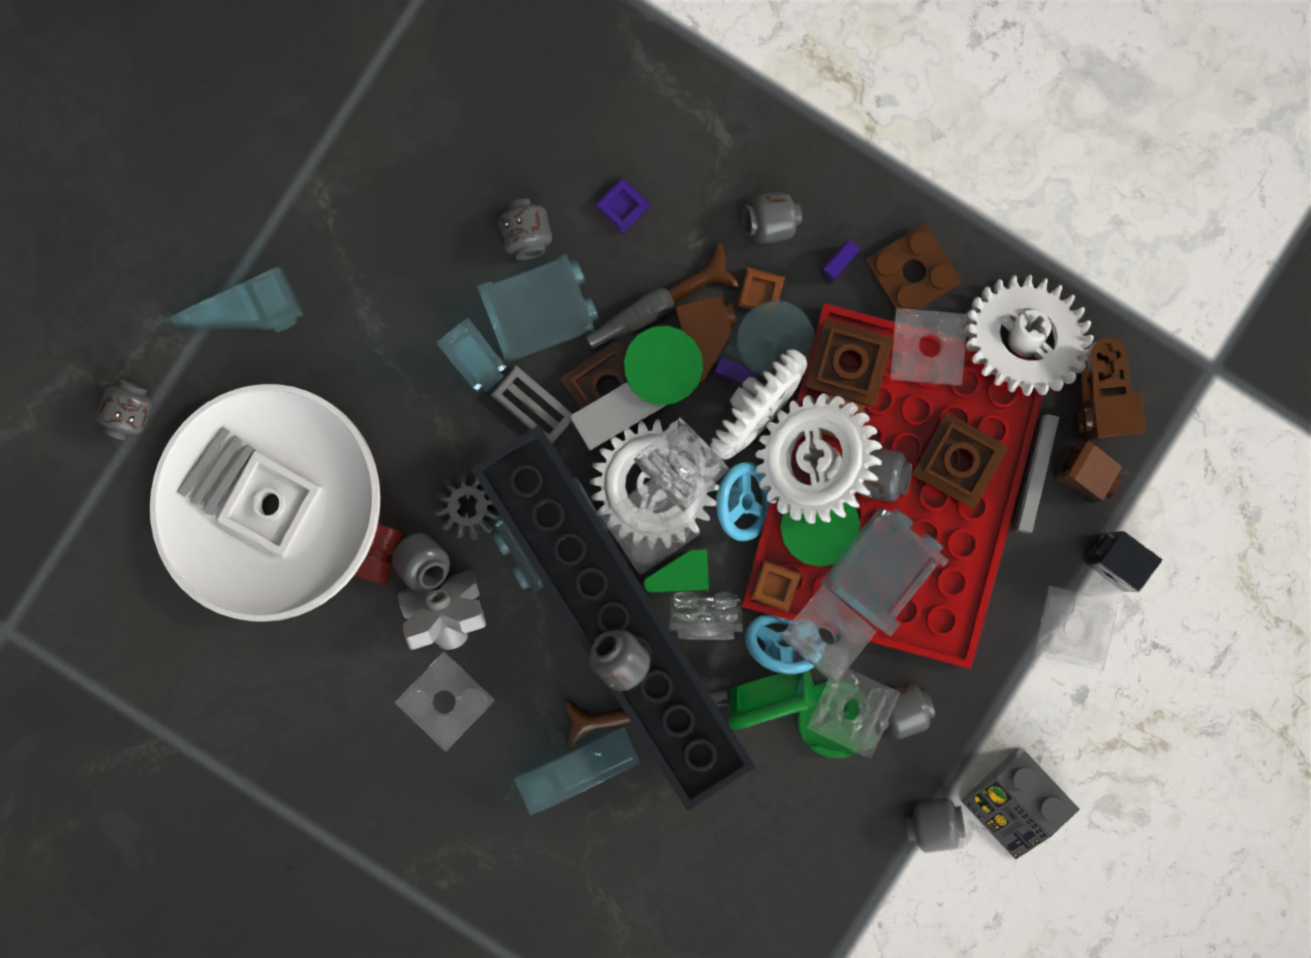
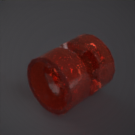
M377 524L371 547L354 576L387 585L393 566L389 556L393 554L396 546L400 543L403 532Z

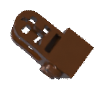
M1106 337L1084 348L1089 349L1087 352L1088 366L1086 365L1082 373H1078L1080 410L1075 411L1077 433L1083 434L1084 442L1126 438L1145 433L1146 424L1142 392L1131 393L1127 353L1124 345L1115 338ZM1113 352H1116L1117 359H1115ZM1097 356H1098L1099 358H1104L1105 361H1102V360H1099V361H1098ZM1117 371L1120 373V378H1117ZM1098 374H1099L1100 379H1101V378H1104V377H1106V376H1107L1108 378H1107V379H1104V380H1102V381H1099Z

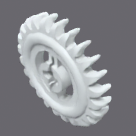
M1013 275L1009 280L1007 289L1003 286V281L998 279L994 285V293L991 292L990 287H985L981 294L982 300L980 297H976L972 302L973 310H969L966 314V320L969 324L964 328V334L970 339L965 346L969 351L976 352L972 357V362L975 364L984 363L985 366L981 373L984 376L992 373L996 375L994 384L997 386L1004 381L1008 382V391L1014 392L1017 386H1020L1024 395L1027 396L1031 394L1033 388L1040 395H1046L1049 387L1054 391H1060L1063 387V382L1067 384L1073 383L1076 373H1082L1086 367L1084 361L1087 360L1089 349L1083 348L1091 345L1093 336H1083V334L1088 331L1091 322H1077L1082 317L1085 308L1081 307L1078 310L1071 311L1069 308L1074 302L1075 295H1071L1069 298L1061 301L1059 297L1062 285L1048 293L1047 278L1042 280L1037 289L1033 287L1032 275L1027 276L1022 287L1017 283L1016 275ZM1001 324L1010 332L1008 343L1012 351L1023 357L1034 356L1037 360L1028 361L1020 359L1010 353L1001 340ZM1050 330H1052L1055 340L1054 349L1045 342L1050 334Z
M794 349L786 351L787 355H781L784 366L778 362H773V366L777 371L775 377L768 372H763L764 377L768 381L766 386L754 377H749L742 383L743 389L739 387L730 402L736 408H733L732 412L738 420L735 423L723 420V424L729 432L717 430L716 434L720 439L712 438V443L710 444L711 449L718 457L729 459L735 456V454L753 442L767 427V423L776 417L777 412L790 399L805 373L807 361L804 355Z
M821 394L815 404L813 397L807 395L804 397L802 407L796 401H792L789 406L790 413L787 414L779 410L777 412L779 423L768 422L767 428L771 432L770 436L764 435L759 439L760 442L766 445L765 449L757 451L755 455L757 458L764 460V463L756 467L755 472L759 475H766L760 481L759 487L763 490L770 489L767 494V501L770 503L778 501L777 509L782 514H786L790 508V516L795 521H799L801 514L804 513L805 520L808 523L814 524L816 522L815 516L818 512L820 518L829 523L831 521L830 509L837 515L845 517L846 513L843 503L847 502L849 505L859 508L854 494L858 492L867 496L870 495V491L863 485V481L878 480V477L870 472L868 467L882 464L880 459L870 455V452L881 449L882 446L877 441L867 440L871 435L877 433V429L873 426H863L865 422L869 421V416L865 413L854 415L858 411V406L855 403H848L844 406L845 401L840 396H836L830 402L828 395ZM821 430H827L839 439L842 447V458L836 448L822 440ZM804 435L806 441L799 446L796 460L798 466L810 474L811 485L800 483L794 476L791 468V453L796 443Z
M657 419L654 422L652 431H648L644 422L640 421L638 424V434H634L627 428L624 430V441L615 436L610 439L615 448L613 451L605 448L599 450L607 461L606 463H593L592 465L594 469L602 473V477L590 480V484L601 487V491L592 495L591 499L593 501H604L605 504L596 514L598 516L611 514L606 528L611 529L619 524L621 526L618 535L620 540L631 532L633 533V545L635 547L639 545L643 537H647L651 550L654 549L657 538H661L665 547L670 548L671 535L675 534L684 543L686 541L684 532L686 527L694 533H699V528L695 522L696 518L705 521L710 520L709 515L702 508L703 506H716V501L707 496V492L719 489L718 484L708 482V478L717 474L718 469L705 468V464L713 455L711 453L698 454L703 445V440H698L692 444L688 443L691 430L687 429L680 436H677L676 423L673 422L667 431L663 432L660 420ZM655 455L654 465L643 470L637 479L638 492L643 498L640 509H638L628 498L625 488L626 476L632 465L638 460ZM660 460H664L660 476L661 483L666 485L664 491L658 490L655 496L652 497L649 509H645L649 499V489L646 485H643L645 479H652L654 474H657ZM669 460H671L682 473L684 480L683 494L678 503L670 510L654 514L655 504L665 500L672 490V479L666 471Z

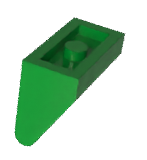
M707 549L690 550L649 576L644 581V588L652 593L709 590Z
M810 671L792 675L776 673L730 688L729 722L732 730L737 731L809 709L817 704L819 699Z

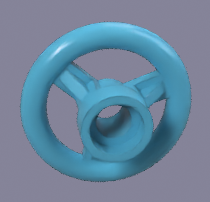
M749 462L733 466L723 477L716 495V509L719 522L724 531L731 538L738 541L752 540L762 533L769 506L767 494L770 489L763 490L760 488L762 504L755 501V496L751 491V476L759 484L766 475L757 474L755 470L758 465ZM750 513L757 518L755 523L747 529H739L734 525V522L742 514Z
M765 613L753 619L745 632V643L751 656L760 665L776 673L792 675L806 672L818 663L822 655L821 639L816 630L810 625ZM785 624L796 628L797 631L790 634L786 632L777 633L767 628L766 625ZM757 637H759L766 646L764 652L758 645ZM809 641L811 648L809 655L799 662H794L797 646Z

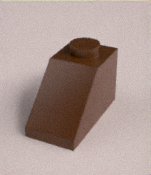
M722 294L676 306L675 309L680 330H683L696 342L702 354L703 371L698 385H702L731 337L732 331L730 327L737 325L731 302L724 304Z
M1085 441L1073 445L1055 480L1094 502L1103 501L1105 496L1110 499L1116 492L1122 478L1117 476L1122 466L1095 444Z

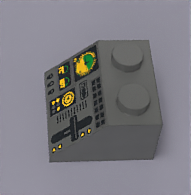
M1019 747L961 800L1014 859H1018L1052 837L1080 810L1033 758Z

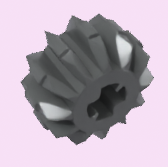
M463 473L459 475L461 488H457L450 480L445 482L446 488L452 492L451 496L438 493L436 499L448 503V507L435 510L436 516L450 515V518L442 525V528L446 531L458 523L455 531L456 538L462 539L466 527H469L471 539L477 540L479 538L477 526L480 525L485 532L491 533L493 528L485 521L486 518L490 517L494 520H500L501 516L498 512L490 511V506L494 505L487 498L488 495L484 489L479 490L481 484L476 476L470 487L468 477ZM466 496L469 500H472L473 496L478 500V503L474 506L477 513L473 517L468 513L463 517L460 513L463 509L461 500Z

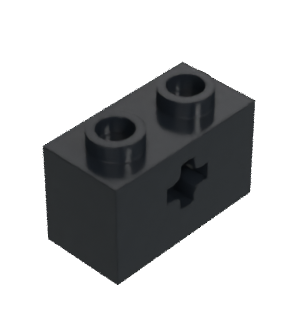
M1125 531L1108 532L1105 536L1100 534L1094 540L1087 551L1091 557L1086 562V565L1123 592H1140L1163 559Z

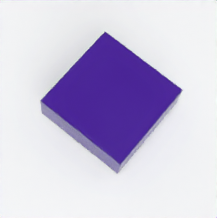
M622 177L595 204V207L623 234L650 208V204Z
M851 240L846 241L824 266L821 275L833 283L858 254L860 248Z
M725 358L720 359L714 374L743 387L742 383L747 378H756L757 376L755 371Z

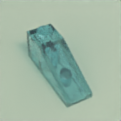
M276 267L179 312L170 318L173 324L180 328L270 330L274 328L275 332H280L297 323L295 318L304 313L285 272Z
M469 318L436 342L475 391L480 387L487 391L504 377L501 371L506 366Z
M625 727L525 771L517 775L514 780L529 814L532 816L640 764V760Z

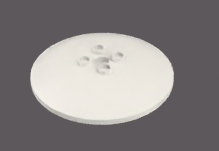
M279 384L252 385L229 391L207 402L190 415L173 434L161 455L154 474L150 496V522L153 538L164 566L176 583L195 601L212 611L235 619L259 622L296 617L320 606L337 594L354 576L364 561L373 542L380 513V485L377 468L372 453L357 427L343 412L323 398L306 390ZM222 428L227 429L230 432L228 437L186 497L180 494L179 490ZM237 436L243 440L237 452L199 506L194 504L191 499L232 439ZM247 444L256 449L213 514L211 515L204 511L205 501L208 502L242 453V449H245ZM275 494L279 499V508L274 514L266 515L262 509L263 500L268 495Z

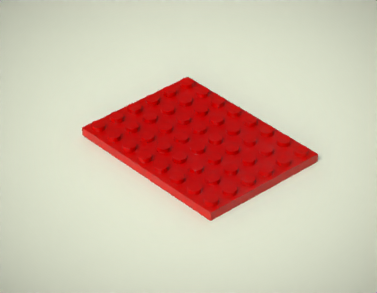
M824 303L797 398V403L801 407L803 406L805 396L810 395L813 397L816 404L818 397L821 394H826L805 388L824 320L829 319L894 338L875 406L865 405L863 413L869 416V421L865 422L863 426H873L877 429V433L871 435L867 440L877 441L881 444V448L902 452L906 457L907 463L912 464L913 472L947 412L1009 448L975 509L966 506L913 475L911 476L906 495L900 494L898 499L893 502L866 498L856 492L854 496L859 504V508H855V510L857 511L860 524L858 540L849 555L836 564L818 567L804 564L792 556L782 541L780 528L782 513L777 509L778 501L776 503L769 502L741 607L971 669L1044 395H1040L1035 388H1033L1029 396L1024 395L1020 386H1017L1014 392L1008 391V382L1005 381L999 386L995 385L994 379L996 375L992 373L984 376L981 373L985 366L984 363L975 364L972 362V357L976 352L969 351L966 348V341ZM847 351L840 355L839 365L843 371L855 373L860 369L861 360L856 353ZM1015 355L1017 358L1033 361V359ZM822 434V440L836 448L842 458V447L839 439ZM804 435L796 443L791 453V468L794 476L800 483L811 485L810 474L803 471L798 466L796 460L799 446L806 441ZM962 449L955 450L950 457L951 466L959 472L967 471L971 466L969 453ZM763 561L801 574L788 612L750 598Z

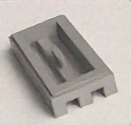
M517 366L512 369L491 394L495 400L529 429L538 426L502 395L506 389L514 394L554 429L550 434L544 431L552 445L572 422L569 416L573 413ZM518 377L564 418L560 423L556 421L512 382Z
M222 428L179 490L180 494L185 497L189 494L228 437L230 432L227 429ZM237 436L232 439L191 499L194 504L198 506L201 504L237 452L243 440ZM248 444L242 449V453L208 502L205 501L204 511L208 514H213L256 449Z

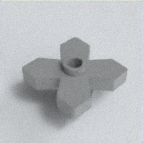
M473 570L451 575L439 590L419 592L409 588L398 593L401 611L404 618H408L403 623V631L410 650L432 644L433 642L438 644L441 649H455L465 643L468 638V632L486 626L479 600H474L480 593Z

